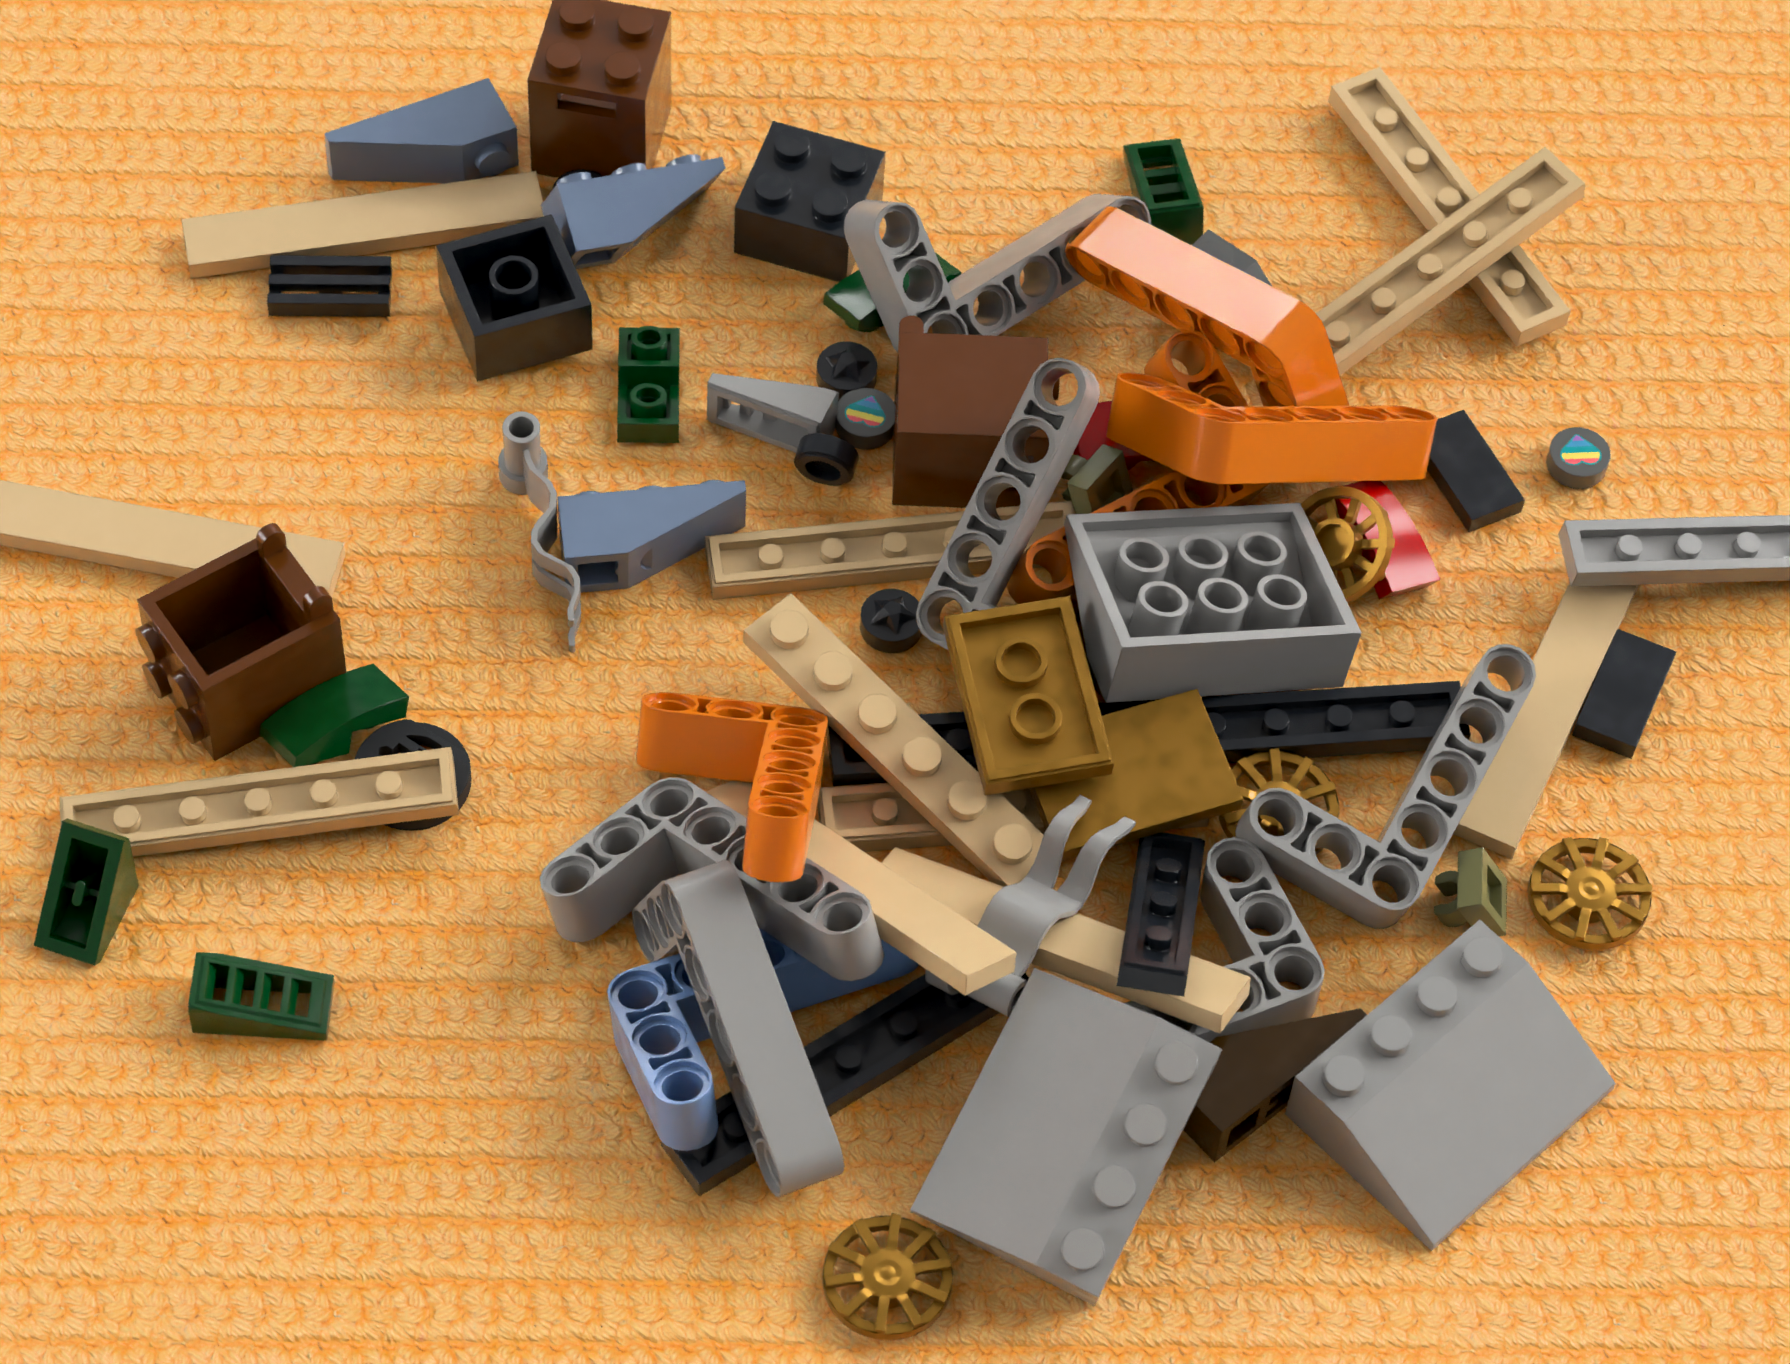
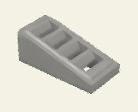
M712 373L707 382V420L796 453L800 439L803 436L813 433L828 435L834 433L839 392L810 385ZM731 401L738 403L740 405L731 404Z

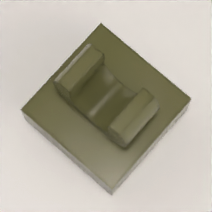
M1104 444L1089 460L1078 455H1072L1061 476L1062 479L1069 480L1067 482L1068 488L1062 493L1063 499L1065 501H1072L1076 514H1089L1133 492L1123 451Z
M1483 847L1459 851L1458 872L1446 871L1435 877V885L1444 896L1457 894V897L1451 903L1434 906L1435 915L1447 927H1458L1467 922L1472 926L1480 919L1498 936H1505L1507 878Z

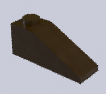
M1360 1008L1216 1037L1209 1043L1221 1048L1222 1052L1183 1130L1213 1162H1216L1287 1107L1295 1076L1366 1017L1367 1014Z

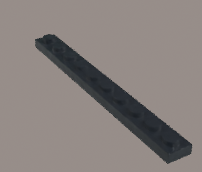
M1460 681L1205 696L1201 697L1228 763H1237L1238 760L1259 752H1269L1270 749L1275 748L1303 758L1305 756L1315 758L1425 751L1453 703L1461 685ZM1155 700L1098 703L1101 716ZM964 712L918 714L978 771ZM1459 724L1463 736L1469 740L1471 735L1469 725ZM829 725L827 726L833 787L888 783Z

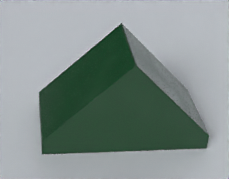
M68 818L62 821L34 946L94 966L100 963L139 887L129 838Z

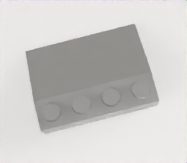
M1300 503L1066 515L1064 527L1087 658L1106 703L1162 699L1194 689H1198L1200 696L1343 687L1362 632Z
M1479 919L1295 1076L1285 1115L1432 1251L1614 1089L1616 1083L1531 965Z
M1034 968L920 1189L910 1212L1095 1306L1219 1059L1222 1049L1160 1017Z

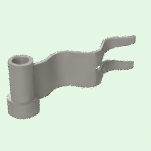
M514 412L506 417L502 426L504 448L498 457L499 479L508 491L519 495H528L530 501L544 513L531 531L532 574L539 585L569 601L567 609L568 626L570 627L568 643L569 651L573 653L575 652V637L581 623L580 576L572 565L547 553L557 539V492L552 482L548 479L547 455L540 445V423L538 419L528 412ZM545 569L566 578L571 585L545 571Z
M1079 795L1072 804L1062 809L1052 819L1044 833L1036 859L1027 876L1020 883L1002 887L993 896L978 924L979 928L1016 951L1015 971L967 994V996L1008 1017L1010 1016L1027 983V980L1021 977L1032 963L1044 936L1060 918L1071 917L1083 907L1090 895L1100 864L1106 853L1116 841L1127 835L1135 827L1136 821L1124 816L1117 823L1094 834L1082 847L1067 879L1056 891L1053 888L1058 877L1066 841L1075 823L1086 813L1092 800ZM926 970L925 979L927 983L950 995H955L959 992Z

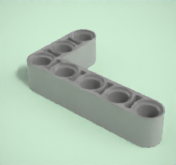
M1092 194L1073 204L950 282L947 281L919 215L913 207L906 203L878 200L857 202L849 209L845 217L844 233L890 341L898 353L899 323L902 318L911 315L917 316L923 321L924 333H927L931 326L933 333L998 336L1085 281L1066 258L1067 242L1070 244L1106 207H1116L1150 225L1151 217L1145 203L1137 197ZM884 217L886 232L883 239H881L879 227ZM1023 269L1024 282L1022 286H1020V273ZM906 272H908L910 279L909 287L906 293H904L903 279ZM976 298H978V312L976 316H974V302Z
M1054 358L1040 364L1033 373L919 601L916 611L917 625L925 637L948 650L944 630L940 624V613L946 603L956 600L960 603L963 613L998 607L997 604L1098 404L1100 396L1099 383L1095 375L1086 367L1068 359ZM1073 373L1078 381L1077 394L1070 403L1058 406L1053 399L1054 384L1061 376ZM1044 430L1049 438L1048 453L1040 461L1030 463L1024 451L1026 440L1032 433ZM1015 487L1021 500L1019 510L1012 518L1002 520L996 510L997 498L1003 490ZM985 543L992 554L991 566L985 574L975 577L968 568V557L974 547ZM1085 653L1094 686L1096 678Z
M1510 644L1494 646L1483 655L1463 682L1377 841L1295 793L1283 788L1266 789L1253 799L1238 821L1235 831L1236 838L1246 839L1255 844L1263 853L1273 873L1363 925L1374 929H1384L1396 924L1420 896L1530 693L1536 678L1535 665L1530 656L1521 648ZM1488 673H1496L1505 678L1510 685L1511 691L1497 689L1490 682ZM1459 724H1467L1477 729L1482 736L1483 743H1474L1465 738ZM1431 776H1440L1448 780L1454 788L1455 796H1447L1437 791L1431 782ZM1268 815L1279 821L1284 829V836L1267 834L1258 823V816ZM1402 828H1411L1418 831L1426 841L1427 849H1418L1408 844L1402 835ZM1325 848L1331 850L1337 855L1341 869H1330L1322 865L1315 855V849ZM1372 881H1383L1393 887L1397 894L1398 902L1389 903L1378 897L1373 889Z
M669 777L649 785L553 859L543 869L540 876V885L557 932L568 941L584 942L602 935L633 911V908L661 881L722 860H728L735 868L741 880L758 927L832 977L842 981L864 979L877 971L882 965L885 956L870 901L864 894L809 858H806L803 875L794 881L768 882L748 876L742 869L747 818L683 778Z
M1235 837L1222 839L1214 844L1208 852L1201 884L1200 899L1202 906L1233 961L1232 964L1224 967L1251 977L1249 996L1240 1006L1243 1012L1235 1013L1222 1032L1217 1033L1133 1001L1124 1003L1160 1017L1207 1042H1211L1219 1036L1311 1018L1317 1006L1325 971L1318 952L1263 853L1255 844L1246 839ZM1233 876L1237 877L1243 882H1228L1222 877ZM1250 929H1265L1272 935L1260 936L1253 933ZM1279 982H1293L1302 989L1290 990L1281 986Z
M722 860L661 881L633 908L632 921L638 943L649 962L680 953L761 1173L770 1191L776 1197H781L842 1174L844 1171V1159L839 1140L735 868L728 860Z

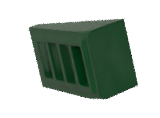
M1176 138L1123 145V157L1132 195L1142 200L1149 209L1151 225L1190 245L1194 244L1203 235L1204 207L1181 139ZM1169 165H1172V167H1168V168L1144 170V168H1153V167H1161V166H1169Z
M196 952L188 1002L192 1033L327 1041L335 983L334 975L226 954ZM215 988L226 989L225 1001L213 999ZM243 990H254L252 1007L241 1005ZM271 991L282 992L280 1012L268 1010ZM298 993L310 994L307 1017L295 1015Z

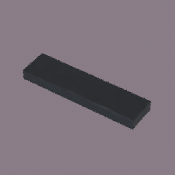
M1164 832L1140 838L1116 986L1184 997L1205 840Z

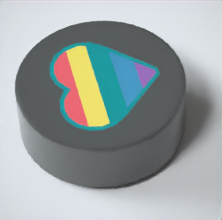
M873 388L851 390L843 395L838 402L836 432L841 439L851 444L854 448L869 450L881 447L893 437L896 406L893 400L880 390Z
M1581 427L1567 428L1557 433L1551 441L1546 458L1547 469L1557 482L1566 487L1574 489L1590 488L1597 485L1604 478L1611 457L1610 448L1604 438L1592 430Z

